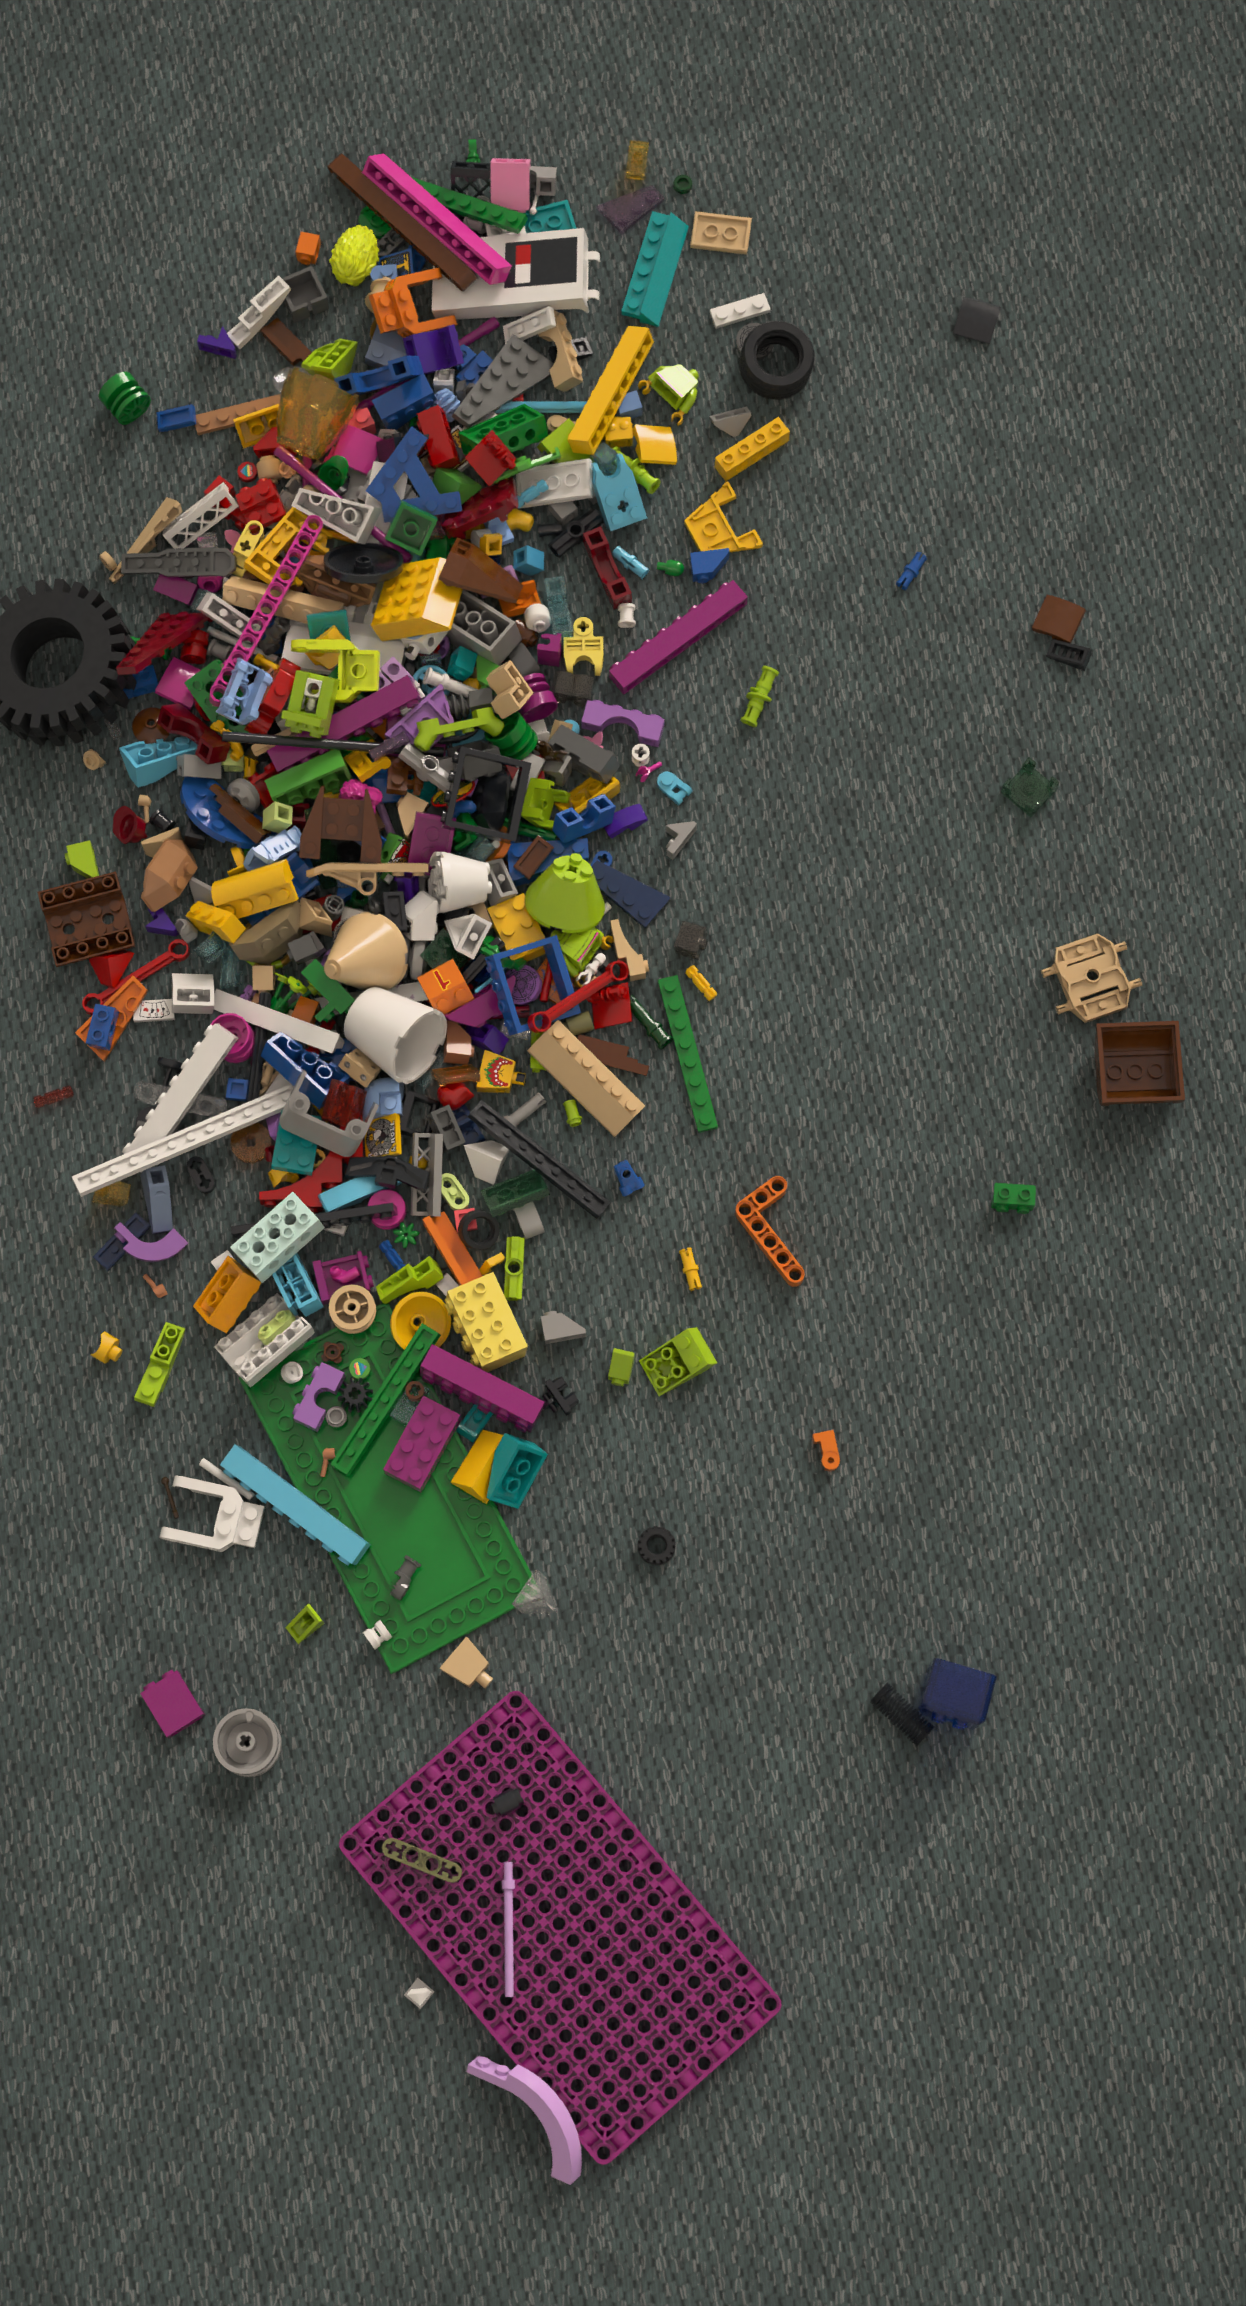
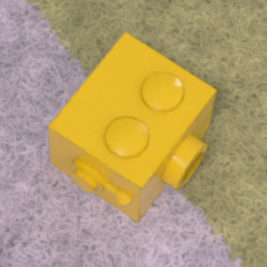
M615 416L602 438L605 440L606 449L616 446H633L634 433L632 431L631 417Z

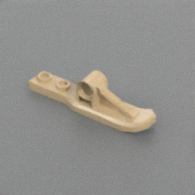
M328 862L307 870L306 876L308 878L319 874L330 876L356 888L363 895H371L378 886V872H392V876H404V872H412V876H425V872H429V863ZM365 880L373 883L371 891L363 889L362 884Z

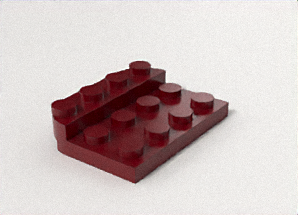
M514 478L504 479L498 484L485 487L480 492L475 493L462 504L461 512L443 514L444 522L441 523V526L448 538L458 537L464 540L466 539L467 530L499 517L502 523L508 520L506 515L513 509H518L517 487Z

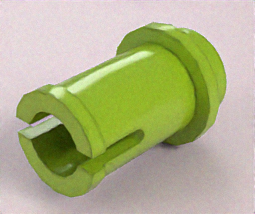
M576 1100L565 1101L563 1106L568 1118L567 1124L570 1127L581 1125L583 1118L579 1115Z

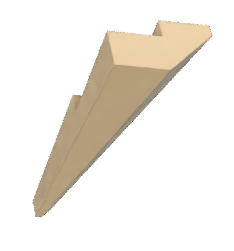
M166 497L127 554L149 553L157 546L155 537L183 512L181 504L176 500ZM121 562L109 578L113 584L124 576L121 574Z

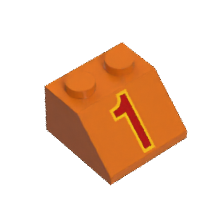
M453 959L417 977L432 1008L439 1010L443 1014L474 999Z

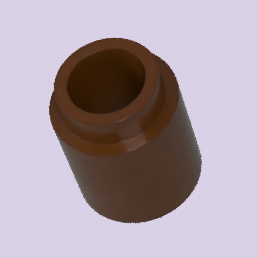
M517 619L515 622L522 637L520 642L526 648L529 646L533 647L539 640V633L527 628L524 620Z

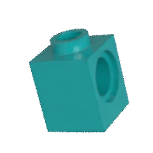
M459 646L451 654L447 674L464 682L473 674L477 653Z

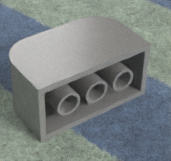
M464 589L462 590L451 630L446 635L450 643L456 648L459 646L477 653V656L480 655L500 666L522 640L516 622Z

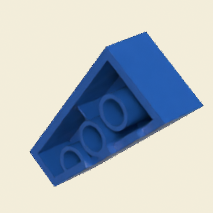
M574 839L567 843H563L561 840L546 841L554 849L530 880L515 870L513 866L532 842L511 844L508 850L509 874L515 887L534 882L556 858L562 856H571V854L577 853L589 863L588 839Z

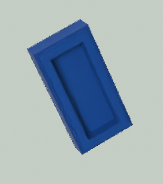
M193 404L157 412L159 432L196 425V413Z

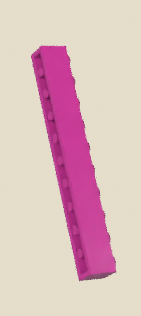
M385 154L368 156L362 172L489 285L506 281L512 267L510 263Z

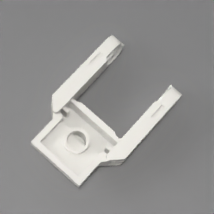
M183 1476L174 1477L173 1487H183L192 1492L223 1498L220 1503L213 1537L162 1527L159 1538L219 1552L225 1551L234 1544L255 1548L265 1506L244 1502L234 1487Z

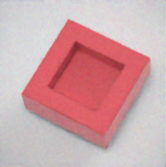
M474 1208L454 1211L457 1232L460 1220L468 1212L474 1211ZM476 1219L470 1222L467 1231L477 1230Z

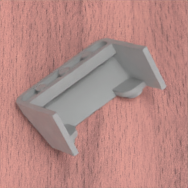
M302 1069L279 1118L281 1127L341 1156H352L365 1137L379 1105L373 1102L365 1121L353 1119L347 1124L344 1131L308 1115L307 1111L310 1107V1100L305 1094L299 1092L307 1074Z

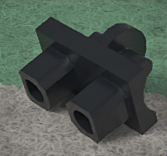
M562 1376L553 1381L548 1379L545 1382V1386L553 1397L551 1398L548 1393L542 1395L546 1401L543 1409L551 1408L553 1413L559 1410L555 1405L557 1402L565 1415H569L572 1413L571 1409L579 1403V1400L573 1392L565 1398L562 1397L560 1392L568 1387Z

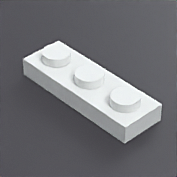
M764 293L710 309V315L716 329L770 313V307Z
M548 306L504 325L505 344L513 334L523 341L556 327L554 309Z

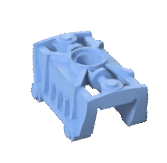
M237 658L236 665L231 671L232 675L225 693L220 699L221 703L216 713L240 725H245L259 717L258 708L267 686L272 684L273 677L265 670L241 658ZM254 670L258 671L254 682L248 684V675L252 674ZM239 686H241L244 691L241 697H238L236 695ZM240 705L242 712L239 719H236L235 707Z
M294 825L289 830L285 829L276 836H270L261 841L259 846L252 847L248 851L243 863L244 867L248 871L287 859L296 850L300 851L301 831Z

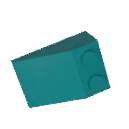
M504 1433L495 1450L487 1498L519 1509L548 1454L533 1442Z

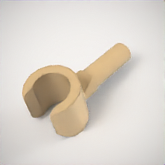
M140 795L138 805L144 806V821L149 823L151 799L146 795Z

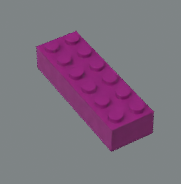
M433 1344L420 1366L419 1376L422 1377L421 1379L430 1385L435 1383L440 1386L443 1392L447 1394L454 1393L459 1396L461 1401L467 1404L472 1402L478 1405L477 1408L484 1413L492 1412L497 1415L496 1418L498 1420L514 1424V1427L521 1432L526 1433L528 1431L531 1433L543 1410L544 1401Z

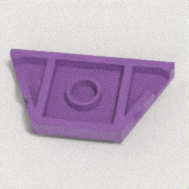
M441 684L437 686L417 706L388 730L384 736L403 745L410 743L414 746L413 741L419 733L417 722L438 718L439 725L454 723L448 701H446L443 692V686ZM443 734L437 736L431 747L443 737Z

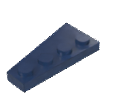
M598 860L591 866L600 891L644 928L647 927L671 899V897Z

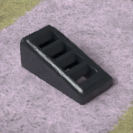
M1053 639L1046 657L1085 671L1092 654L1090 648ZM1057 646H1060L1058 655L1054 654ZM1068 649L1066 657L1062 656L1064 650ZM1072 652H1076L1074 659L1070 658ZM1080 654L1083 655L1081 661L1078 660Z

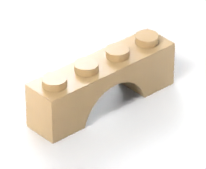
M554 310L556 327L538 335L547 341L555 342L557 346V358L549 371L554 387L565 392L583 382L581 376L582 369L576 359L577 353L571 343L572 337L566 327V318L562 313Z

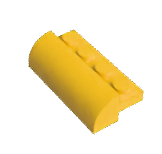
M287 859L215 881L211 887L214 907L218 906L220 909L232 912L240 919L297 901L299 897L292 882L294 876Z

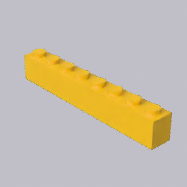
M628 326L622 335L588 402L584 405L582 413L568 435V443L573 453L594 455L654 343L649 328Z

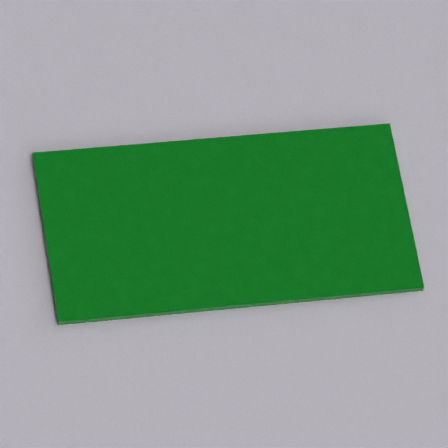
M381 1303L376 1306L374 1322L365 1331L350 1334L335 1327L306 1342L300 1350L289 1354L251 1388L241 1377H239V1380L294 1487L371 1544L357 1565L350 1563L347 1566L338 1559L340 1555L335 1551L328 1553L367 1628L372 1629L375 1623L381 1620L391 1634L392 1638L381 1642L378 1650L392 1675L542 1595V1592L494 1502L489 1500L485 1504L450 1483L468 1454L456 1431L422 1493L384 1473L383 1468L420 1402L410 1401L407 1398L406 1391H404L350 1476L330 1465L333 1460H328L325 1477L320 1476L324 1449L334 1448L336 1456L366 1409L361 1406V1413H357L356 1407H354L353 1412L350 1413L348 1407L344 1408L347 1420L343 1426L338 1428L330 1426L325 1417L318 1432L295 1422L293 1419L294 1415L292 1414L297 1403L301 1404L304 1398L302 1396L303 1390L307 1384H311L313 1380L311 1377L315 1367H319L322 1362L344 1372L346 1375L344 1381L351 1384L350 1378L352 1376L349 1371L351 1362L357 1358H363L368 1361L371 1371L369 1376L363 1379L362 1385L366 1382L370 1384L368 1389H372L373 1394L369 1395V1397L374 1398L404 1352V1349L396 1343L391 1333L390 1320L393 1311L389 1303ZM325 1342L341 1343L344 1346V1350L341 1352L342 1361L336 1364L334 1361L324 1362L322 1360ZM289 1362L298 1363L303 1370L302 1378L293 1384L285 1382L281 1376L282 1367ZM419 1368L412 1381L422 1383L425 1390L424 1396L442 1405L432 1385L424 1382L421 1379L422 1377L419 1376ZM413 1387L410 1395H419L418 1391L421 1389L418 1388L417 1390L416 1387ZM354 1391L353 1398L358 1399L359 1394L357 1391ZM322 1392L316 1398V1405L324 1409L326 1413L335 1406L342 1408L341 1404L344 1401H338V1396L343 1394L338 1392L335 1395L331 1392ZM405 1555H407L413 1561L416 1560L420 1563L421 1567L417 1568L412 1575L410 1587L402 1600L399 1601L391 1596L390 1593L393 1591L392 1589H395L394 1586H396L397 1581L400 1579L394 1572L399 1570L405 1561Z

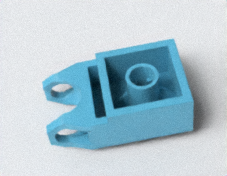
M621 453L616 454L617 468L611 476H604L598 464L595 462L591 463L594 492L606 529L609 531L647 518L633 471L626 464ZM620 501L624 502V505L621 509L617 507L620 505Z

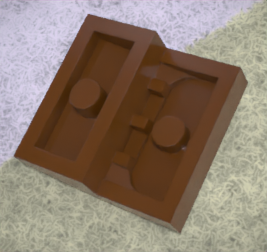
M1046 595L1032 630L1037 633L1050 635L1052 639L1072 643L1086 610L1070 601Z

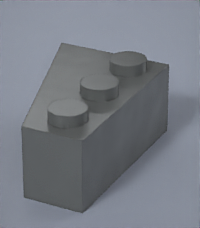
M562 724L548 742L553 751L563 750L568 752L567 755L572 757L573 770L605 784L609 782L620 767L613 752L601 748Z

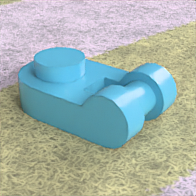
M666 771L658 776V788L678 806L683 802V798L686 795L689 796L693 792L686 783H683L671 772ZM676 787L680 789L678 793L673 792Z

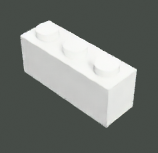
M206 593L197 607L198 611L238 638H240L250 618L213 593ZM259 624L251 626L254 631H259L261 628Z

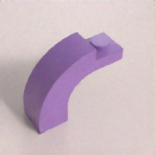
M121 1222L114 1227L116 1231L114 1235L122 1243L125 1241L128 1243L123 1248V1251L131 1257L145 1262H160L170 1259L188 1245V1242L174 1228L163 1239L147 1243L137 1239Z

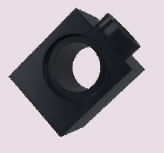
M189 818L184 843L187 847L204 850L207 834Z

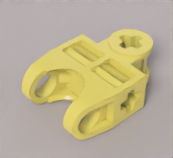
M253 520L247 523L233 549V554L237 557V567L232 574L237 577H243L246 571L244 569V561L264 540L263 525L259 521ZM251 525H258L260 527L259 534H250L249 527Z
M580 617L574 622L573 637H564V663L567 676H573V666L582 660L589 661L595 665V676H601L604 660L603 637H593V623L586 617Z

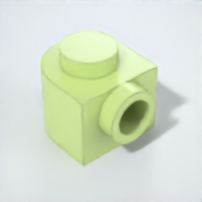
M230 748L226 761L221 762V765L224 766L225 772H242L244 770L245 755L236 762L230 758V753L232 752Z

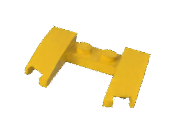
M292 507L244 561V569L265 583L270 584L280 566L274 560L292 539L297 536L308 516ZM315 523L308 524L310 529H318ZM322 527L321 533L312 548L325 555L330 550V548H326L328 539H332V534ZM301 540L305 544L309 545V543L306 540ZM280 574L282 580L290 579L288 574ZM296 577L291 586L296 584L299 587L303 584V581Z

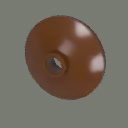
M146 708L135 716L132 729L139 741L151 744L157 743V739H163L164 741L170 733L157 724L160 708ZM150 721L155 722L153 726H149L148 723Z

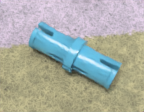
M620 546L613 550L612 556L624 564V568L630 569L641 579L649 572V568L636 560V556L630 555Z

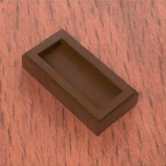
M537 836L513 868L530 880L553 851L554 847L540 836Z

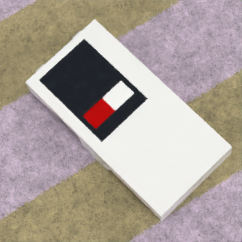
M584 228L480 237L512 265L505 282L489 285L476 272L474 274L477 279L464 292L460 291L443 274L442 279L438 280L437 278L432 282V313L436 319L455 315L456 319L527 316L548 306L554 310L581 309L589 313L587 301L591 298L599 300V291L588 290L589 261L596 260L600 262V254L596 251L588 252V237Z

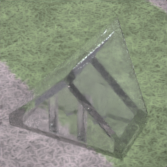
M536 1569L512 1605L523 1614L557 1613L548 1580Z

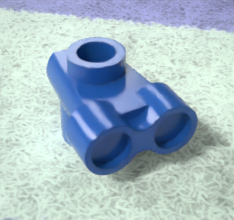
M627 1160L614 1166L615 1175L618 1177L621 1185L619 1190L622 1196H627L645 1186L641 1177H637ZM628 1170V1174L623 1177V1172Z

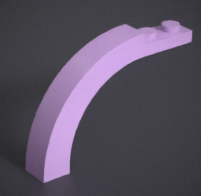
M478 2056L468 2064L467 2073L508 2090L518 2096L533 2110L541 2121L550 2141L553 2163L551 2177L571 2185L581 2175V2145L575 2124L558 2095L541 2078L520 2065L511 2070L507 2066L499 2065L481 2056Z

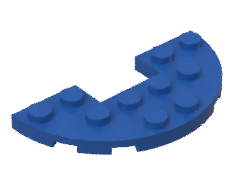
M184 777L180 791L181 803L185 805L187 809L186 814L198 828L222 843H225L226 840L237 844L236 847L251 849L260 845V843L256 844L218 812L222 805L215 800L217 795L209 788L213 784L219 785L224 791L225 788L211 778ZM254 813L253 815L263 823V818ZM272 832L270 836H276L279 833Z

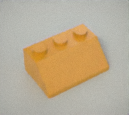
M227 1256L193 1307L208 1324L227 1333L234 1326L240 1313L245 1310L249 1300L258 1291L261 1281L232 1257Z

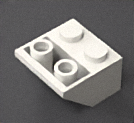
M419 891L405 905L407 932L402 934L410 940L434 941L438 930L436 915L439 913V903L425 891Z
M172 973V1013L213 1014V974Z

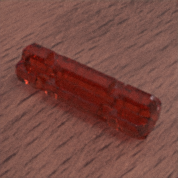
M68 1085L62 1087V1090L56 1089L44 1093V1096H35L33 1101L35 1106L40 1108L45 1106L44 1104L49 1105L61 1101L65 1097L66 1099L73 1097L74 1092L72 1087Z

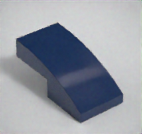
M465 1104L457 1110H452L466 1141L464 1145L486 1141L476 1123L468 1118L470 1112Z

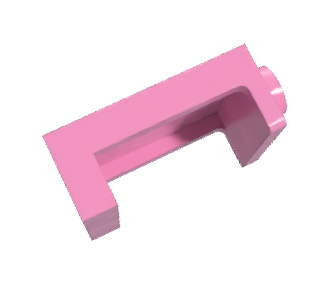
M492 158L491 203L520 213H525L526 210L530 209L531 159Z

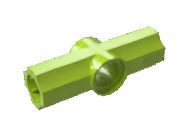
M515 1236L507 1237L504 1296L509 1301L522 1300L525 1238ZM511 1265H518L520 1270L516 1273H511L509 1267Z

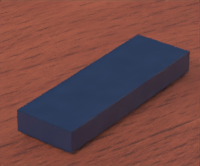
M136 1212L124 1224L137 1239H140L151 1228V1225ZM113 1235L93 1258L109 1271L126 1254L123 1248L128 1243L126 1241L122 1243Z

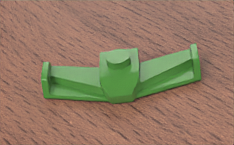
M555 448V453L535 460H531V458L526 459V456L517 458L515 460L516 466L511 470L505 471L493 484L533 467L560 459L559 448Z

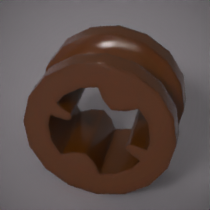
M412 1381L406 1386L407 1398L412 1402L420 1401L425 1395L424 1386L418 1381ZM413 1387H416L417 1390L418 1388L421 1389L418 1391L419 1395H410Z

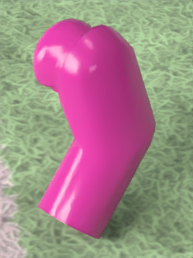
M333 1266L329 1271L332 1279L341 1283H348L361 1275L357 1266L348 1271L340 1269L339 1266Z

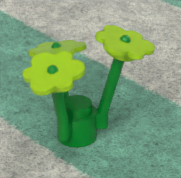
M276 972L274 973L279 976L277 980L280 983L271 999L270 1009L287 1015L288 1011L292 1010L298 1001L297 999L288 1006V1000L294 992H300L306 998L311 994L314 996L318 994L322 997L308 980L307 982L310 985L306 988L300 980H296L292 976L287 978V975L283 976ZM284 983L290 984L291 990L285 998L281 996L278 998Z

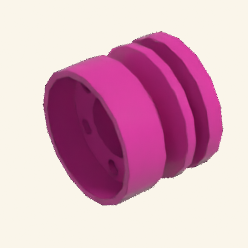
M234 1013L219 1015L212 1021V1026L215 1023L220 1024L238 1037V1041L225 1057V1061L241 1063L252 1056L255 1032L243 1017Z

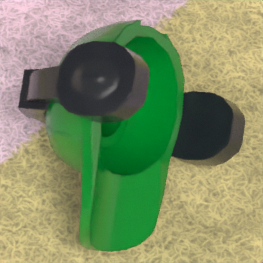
M335 455L326 462L317 460L310 466L309 470L312 473L318 472L317 477L338 495L343 497L346 494L350 483L349 465L346 458Z

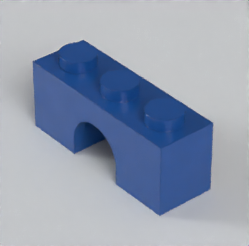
M605 794L588 800L586 809L580 814L572 807L556 813L552 831L563 843H567L612 824L616 806Z

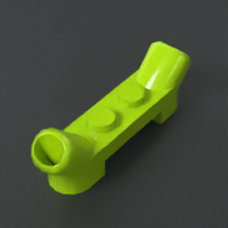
M493 707L472 711L473 719L439 725L438 718L424 720L416 723L419 733L413 743L421 751H429L438 735L443 734L444 738L455 736L456 731L461 730L463 734L474 732L476 727H479L492 737H497L504 728V722L495 717Z

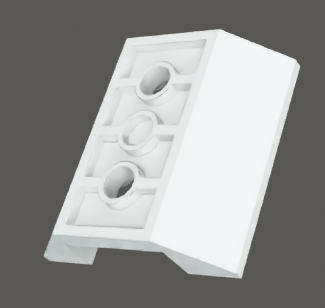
M278 1293L270 1297L263 1306L252 1312L250 1317L243 1323L238 1324L230 1334L220 1339L218 1344L214 1346L218 1353L250 1388L315 1333L312 1326L302 1316L296 1315V1320L292 1322L290 1327L277 1335L270 1344L264 1345L259 1340V1329L270 1322L278 1312L289 1310L285 1300Z

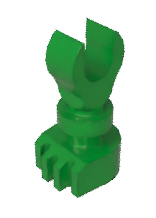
M469 139V154L466 162L481 163L477 154L476 139Z

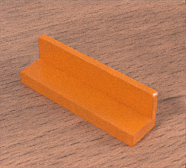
M444 1211L441 1212V1217L434 1216L431 1218L429 1215L422 1219L424 1227L459 1286L482 1277L481 1272Z

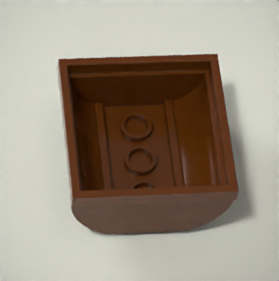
M1179 1021L1096 1023L1095 1068L1097 1094L1101 1106L1170 1102L1178 1104L1185 1101Z

